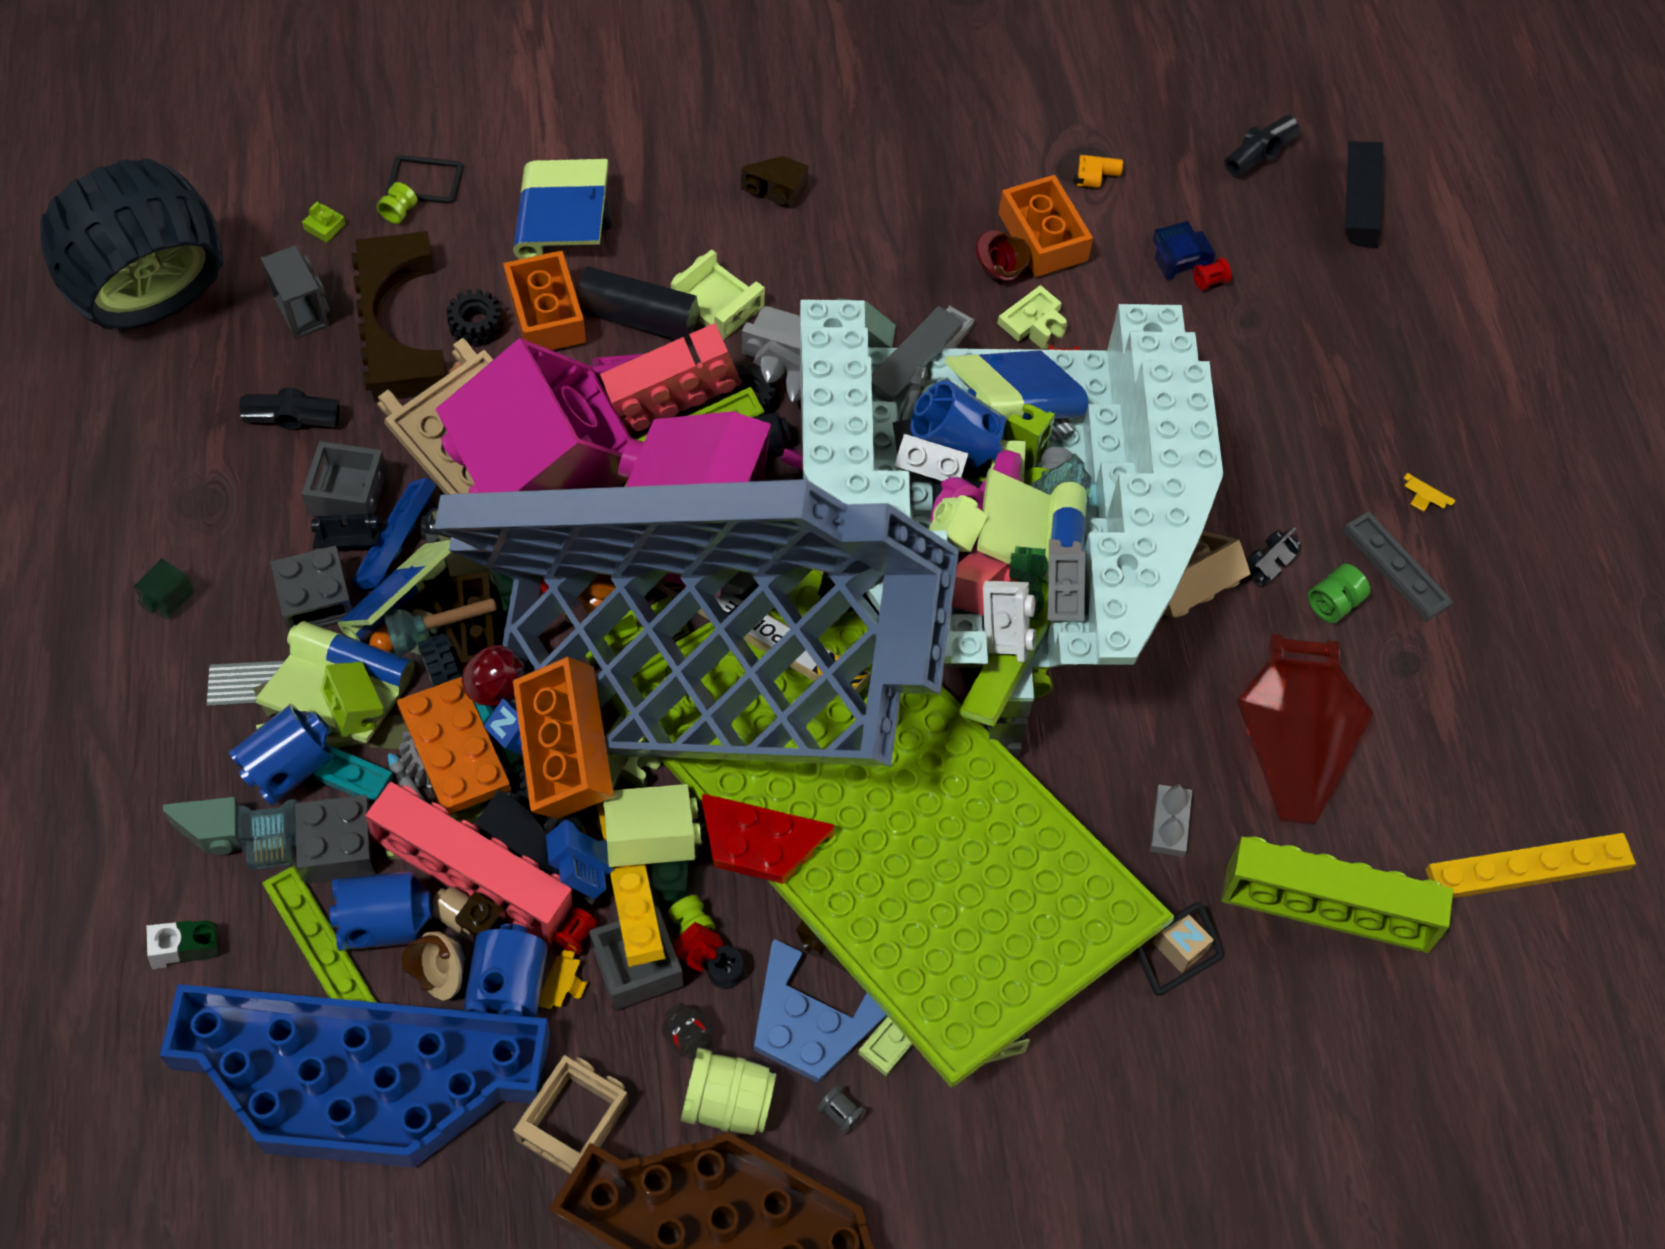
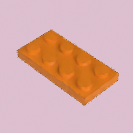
M462 676L396 700L439 805L444 807L449 814L492 799L499 789L504 793L511 791L510 783L476 707L463 690Z

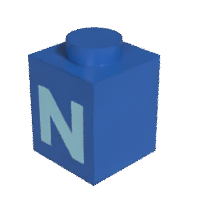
M502 699L485 723L484 728L505 749L523 755L516 703Z

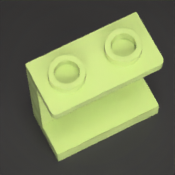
M710 250L704 256H699L693 265L683 273H678L671 282V289L697 295L700 311L698 322L704 327L716 323L723 341L765 306V287L757 281L749 287L717 263V253L713 250Z

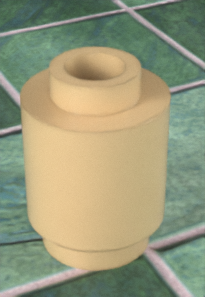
M454 886L449 887L447 890L444 888L439 890L432 900L434 908L433 917L460 934L473 935L456 924L455 917L470 897Z

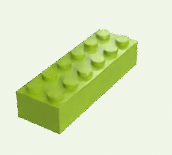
M1241 837L1227 864L1221 902L1429 953L1449 928L1453 888L1442 886L1440 882L1435 880L1421 881L1409 878L1404 873L1398 871L1385 872L1372 869L1370 865L1365 863L1340 861L1329 854L1315 855L1303 852L1300 848L1292 845L1279 846L1267 843L1266 840L1259 837Z

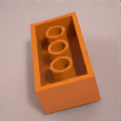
M565 657L513 680L531 812L560 819L614 797L594 667L571 657Z

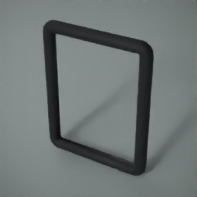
M405 155L395 157L386 188L387 196L389 188L394 184L400 161L457 167L449 197L416 194L417 200L452 203L454 201L463 169L461 162Z
M1200 902L1193 903L1175 914L1172 923L1164 929L1198 910L1207 933L1214 939L1212 944L1216 951L1215 955L1159 988L1142 947L1140 946L1135 950L1154 994L1158 996L1165 994L1223 957L1222 947L1207 912Z

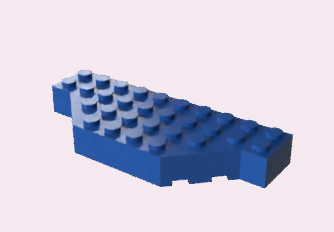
M178 984L160 1057L170 1070L207 1073L264 1154L415 1168L500 1102L529 1104L533 1102L543 1084L550 1029L547 1018Z

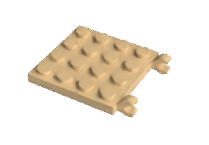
M462 338L453 344L455 350L452 351L456 360L462 364L460 367L404 406L398 402L389 390L378 396L380 402L377 403L379 408L388 415L385 418L384 424L445 494L469 493V488L474 484V481L467 468L455 462L444 449L441 438L447 433V430L436 408L493 361L485 350L476 354L468 342Z

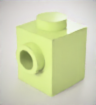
M959 495L958 498H943L942 502L934 510V519L929 530L947 531V542L958 548L959 552H971L988 514L977 508L978 503L967 496Z

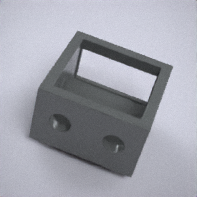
M296 245L262 257L261 261L272 297L294 339L296 340L329 327L326 314L330 313V309L325 297L321 296L325 294V290L319 277H313L311 274L314 271L307 255L301 256Z
M319 441L302 491L308 515H341L342 520H346L347 515L371 513L374 516L388 473L382 450ZM323 459L324 466L316 490H312Z
M336 545L270 561L282 616L288 632L295 625L293 620L295 615L343 603L345 613L309 621L311 624L324 628L338 624L353 609Z
M367 795L295 803L297 869L305 884L329 882L337 878L376 875L375 847L365 814L371 808Z
M658 907L654 909L665 959L629 967L619 921L589 931L592 949L614 1011L683 987L682 970Z

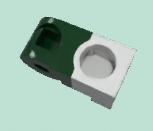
M183 921L146 926L147 956L152 970L166 968L167 963L211 959L219 953L217 924L212 921Z

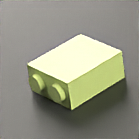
M688 784L613 790L614 797L604 801L609 867L695 860L694 845L701 844L700 824L692 822V819H698L696 798H689Z

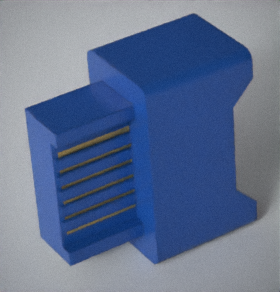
M564 820L546 835L549 865L559 870L561 883L593 899L607 889L605 877L613 871V867H609L607 840L598 841L578 831L575 825L568 820Z

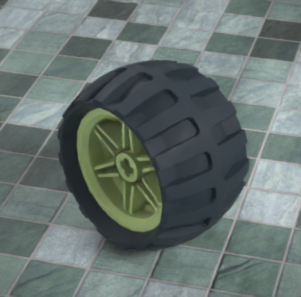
M143 158L142 160L134 161L126 159L117 161L116 164L106 167L101 166L91 170V173L78 180L75 179L58 196H54L48 204L46 213L42 214L40 220L42 253L55 285L75 310L93 324H98L104 329H134L137 326L159 322L162 318L182 311L185 306L194 300H198L205 294V290L217 280L219 268L223 266L221 240L216 222L208 205L187 179L165 163L159 164L153 159Z

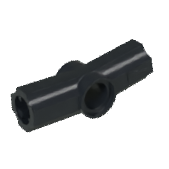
M1286 115L1263 129L1258 127L1249 129L1244 137L1243 144L1224 159L1225 168L1228 169L1232 176L1240 178L1263 158L1267 160L1274 159L1283 145L1300 135V126L1297 124L1295 117Z
M282 388L278 394H245L241 396L239 403L240 417L243 422L275 423L286 429H297L302 424L336 428L340 416L339 399L306 396L303 391L296 388Z

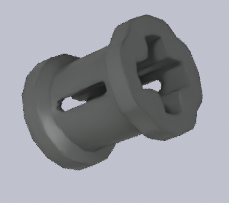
M840 1085L835 1086L817 1107V1111L820 1114L826 1113L840 1127V1133L843 1136L847 1135L866 1113L863 1107L858 1108L843 1094V1088Z

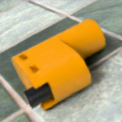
M1080 155L1078 173L1074 175L1073 182L1077 183V186L1100 188L1102 175L1121 176L1123 159Z

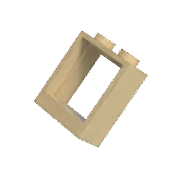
M564 1055L513 1132L517 1142L571 1174L590 1142L599 1148L601 1147L629 1102L627 1092L624 1091L626 1088L621 1082L611 1076H607L606 1079L600 1077L593 1072L595 1069L592 1065L579 1057L572 1060ZM569 1079L611 1103L610 1108L580 1153L537 1127Z

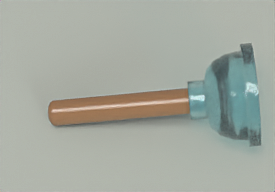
M491 598L422 618V615L413 617L410 612L403 609H388L384 613V618L397 659L404 658L403 654L414 649L419 642V636L427 634V630L496 611L497 604Z

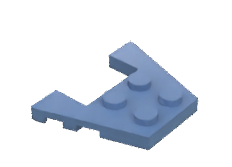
M774 939L771 944L754 1051L820 1083L852 1052V1049L877 1028V1025L887 1015L868 993L864 996L854 1017L851 1018L787 986L802 960L803 953Z

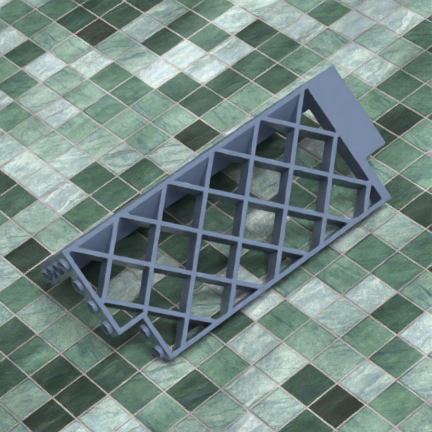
M807 479L440 495L434 529L451 536L448 551L514 580L502 645L515 651L524 664V671L526 670L528 658L535 668L534 671L565 657H571L580 661L591 651L602 668V671L595 677L600 709L616 693L622 699L630 714L605 738L607 755L891 766L901 693H941L959 549L888 503L845 504ZM813 569L828 572L835 586L802 617L786 595ZM738 571L752 573L759 587L727 616L714 595ZM668 572L680 574V578L686 587L656 615L644 596ZM599 574L610 575L616 588L588 614L577 597ZM884 575L878 616L863 594ZM543 576L549 589L538 599ZM852 606L869 630L835 662L818 638ZM775 607L790 627V630L758 660L744 640V637ZM702 608L716 629L685 658L672 637ZM632 610L644 629L615 656L604 636ZM565 611L575 629L549 655L538 636ZM806 650L823 674L790 705L774 681ZM660 651L673 672L644 699L631 678ZM732 651L746 673L715 702L701 679L726 654ZM873 661L866 705L850 682ZM525 671V675L534 671ZM688 693L702 716L673 744L659 723V720ZM762 694L778 718L749 746H745L730 723ZM839 695L856 718V721L829 747L821 749L806 728V725ZM645 735L649 743L638 741ZM716 737L722 744L709 745ZM793 739L799 748L783 747Z

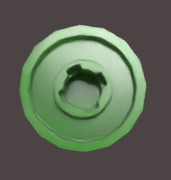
M1342 564L1331 572L1326 579L1321 580L1309 590L1308 601L1311 608L1321 619L1328 623H1336L1346 616L1352 608L1357 607L1369 597L1370 585L1363 573L1350 564Z

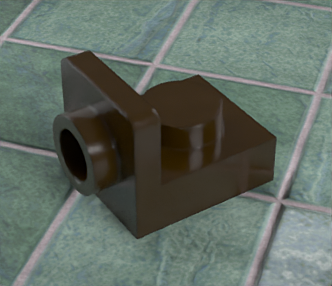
M477 892L470 896L455 917L456 924L471 932L474 940H476V936L480 932L500 929L501 925L509 924L504 908Z

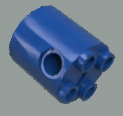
M943 380L931 386L918 398L911 418V432L913 437L968 453L964 468L972 470L985 463L988 459L991 461L995 460L1001 452L1002 444L1000 441L1006 417L953 382Z
M289 704L230 750L229 755L242 768L239 774L246 784L251 788L257 784L261 788L259 791L263 798L273 806L334 758V753L326 741L327 736L332 731L317 712L300 711L294 705Z
M414 871L337 878L332 881L333 898L337 900V905L330 906L329 913L331 927L339 928L336 933L338 951L409 944L421 938L422 926L428 920L433 919L431 892L420 883Z
M503 924L500 926V929L480 932L476 936L464 1000L465 1011L537 1018L548 952L547 943L541 938L529 934V930L526 927L518 924Z

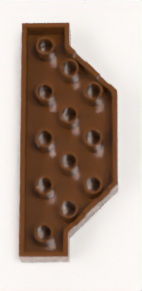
M729 1132L715 1135L709 1140L694 1144L690 1142L661 1150V1153L640 1159L635 1157L624 1161L590 1142L549 1208L553 1222L599 1249H874L861 1206Z

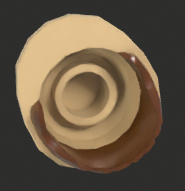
M428 932L405 947L401 956L403 971L417 979L421 984L422 990H427L440 1000L454 998L459 992L466 960L460 943L441 932Z

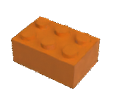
M1056 175L1002 190L998 214L1011 236L1024 239L1027 242L1031 253L1028 266L1035 277L1088 261L1093 237Z
M563 251L503 263L506 285L522 339L549 350L586 343L584 319Z

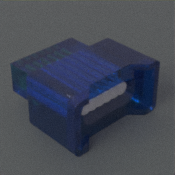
M1188 221L1154 231L1153 241L1157 246L1155 260L1167 281L1173 280L1176 273L1194 269L1196 265L1206 266L1213 263L1216 253L1203 231L1194 232Z

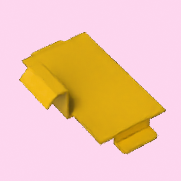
M1409 473L1404 477L1407 480L1404 486L1417 493L1410 505L1423 513L1430 502L1444 509L1447 504L1452 506L1456 501Z
M563 950L561 955L556 957L541 991L539 1007L551 1009L553 1005L561 1007L567 992L574 998H581L588 981L582 982L575 975L581 961L574 959L575 952Z

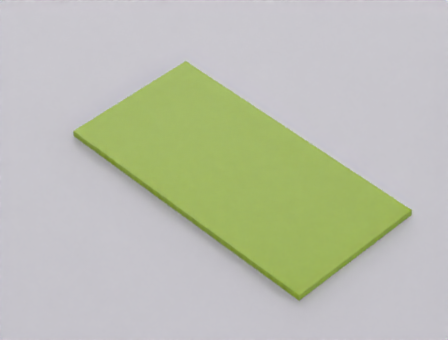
M813 569L786 595L802 617L822 599L818 595L823 576L819 570ZM775 607L768 613L771 617L787 625ZM854 614L842 620L838 618L818 639L825 648L842 656L869 629L859 615ZM710 621L676 642L685 658L716 628ZM746 642L753 651V653L756 655L758 660L766 654L762 650ZM730 651L701 681L716 702L746 671L732 651ZM659 652L631 680L645 699L673 671ZM873 661L864 669L870 674ZM788 667L774 682L791 705L815 681ZM870 682L858 693L866 705ZM942 685L940 694L901 693L891 766L659 757L682 784H688L690 794L696 798L701 806L704 793L834 824L833 837L829 841L825 839L815 848L814 855L805 864L799 865L795 869V873L784 884L769 880L768 882L951 1088L955 1087L1172 923L1174 915L998 740L989 739L988 731L979 722L961 717L959 709L962 705ZM616 693L609 702L625 719L630 712L618 693ZM687 693L659 720V723L674 744L702 714ZM762 694L730 723L745 746H749L778 718L773 711L757 708V703L770 707ZM837 695L806 725V728L821 749H826L856 721V718L840 696ZM644 735L642 737L643 741L645 743H649V741ZM716 737L709 745L722 744ZM791 739L783 748L799 747Z

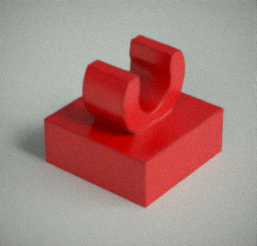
M694 922L672 943L676 956L685 960L689 967L699 972L703 970L702 964L708 958L712 960L716 958L715 949L723 945L719 934L697 922Z

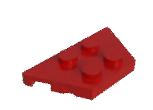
M704 793L702 795V808L715 868L784 884L795 873V869L799 865L805 864L814 855L815 848L825 839L829 841L834 835V824Z

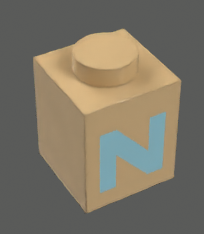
M1187 915L1157 933L1153 944L1183 974L1208 952L1214 939L1190 915Z

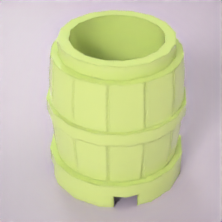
M698 1048L680 1121L694 1125L695 1122L721 1129L724 1132L731 1131L755 1135V1131L763 1133L776 1074L770 1073L769 1067L746 1061L744 1058L714 1055L710 1050Z

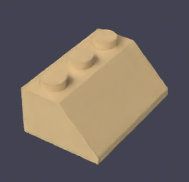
M1202 531L1199 542L1172 600L1163 614L1172 618L1181 617L1189 612V608L1198 603L1212 600L1214 594L1223 589L1237 586L1241 579L1250 575L1240 540Z

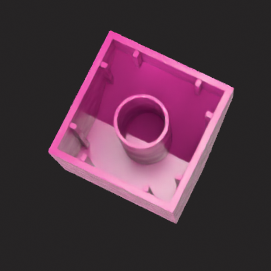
M522 338L516 340L436 408L447 430V433L441 438L444 449L455 462L467 468L474 481V484L469 488V493L620 487L628 480L618 476V468L624 448L631 437L591 366Z
M733 411L654 419L644 442L632 438L628 440L620 460L618 476L628 479L625 487L764 481L771 424ZM668 572L662 578L686 587L680 578V574ZM724 586L714 595L715 597H721Z

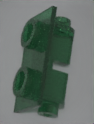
M1015 546V553H1011L1009 578L1021 579V582L1029 583V595H1034L1035 597L1034 616L1029 618L1038 620L1039 613L1044 606V594L1041 590L1042 580L1048 569V560L1045 556L1046 549Z

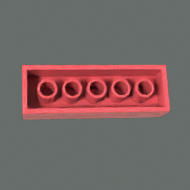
M390 781L365 814L372 842L447 887L454 886L469 897L474 892H477L503 907L509 924H518L526 927L529 930V934L541 938L550 948L554 942L553 935L555 932H560L571 917L569 913L573 908L572 888L561 883L559 875L552 873L550 876L541 871L539 865L531 858L524 855L519 858L509 852L508 846L496 838L489 840L480 835L479 830L466 820L458 822L449 816V812L435 802H432L430 805L421 800L419 794L409 786L402 785L399 787Z

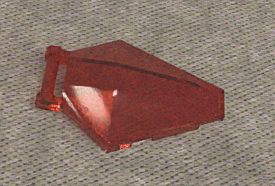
M1272 634L1269 643L1270 660L1237 699V704L1280 821L1316 824L1327 800L1330 799L1349 762L1360 736L1363 734L1374 713L1359 691L1356 690L1353 683L1349 682L1339 665V641L1328 640L1327 643L1285 639L1283 635ZM1283 652L1325 656L1326 663L1282 657Z

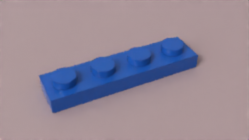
M426 477L409 482L381 530L378 545L371 546L350 582L359 591L376 588L386 579L388 574L386 571L389 565L402 552L401 545L403 541L416 528L417 517L431 502L432 497L430 495L436 485Z

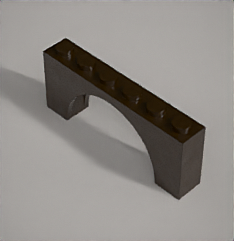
M428 231L355 240L357 252L351 253L354 271L359 270V275L354 276L356 294H361V299L356 300L359 318L363 317L364 323H359L358 327L361 342L366 341V347L361 348L363 365L368 366L369 372H363L366 391L372 390L375 402H380L378 396L387 390L396 399L417 397L447 376L443 350H422L402 345L387 336L377 324V320L384 301L394 290L412 279L434 274Z

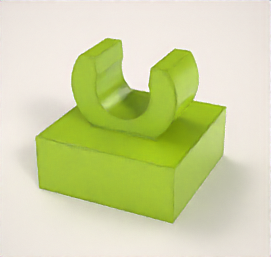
M316 202L309 209L310 215L302 221L304 230L326 243L346 225L344 216L319 202Z

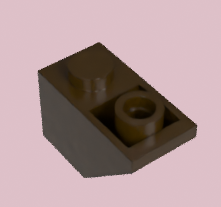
M784 156L745 165L741 169V190L794 209L808 186L809 165Z

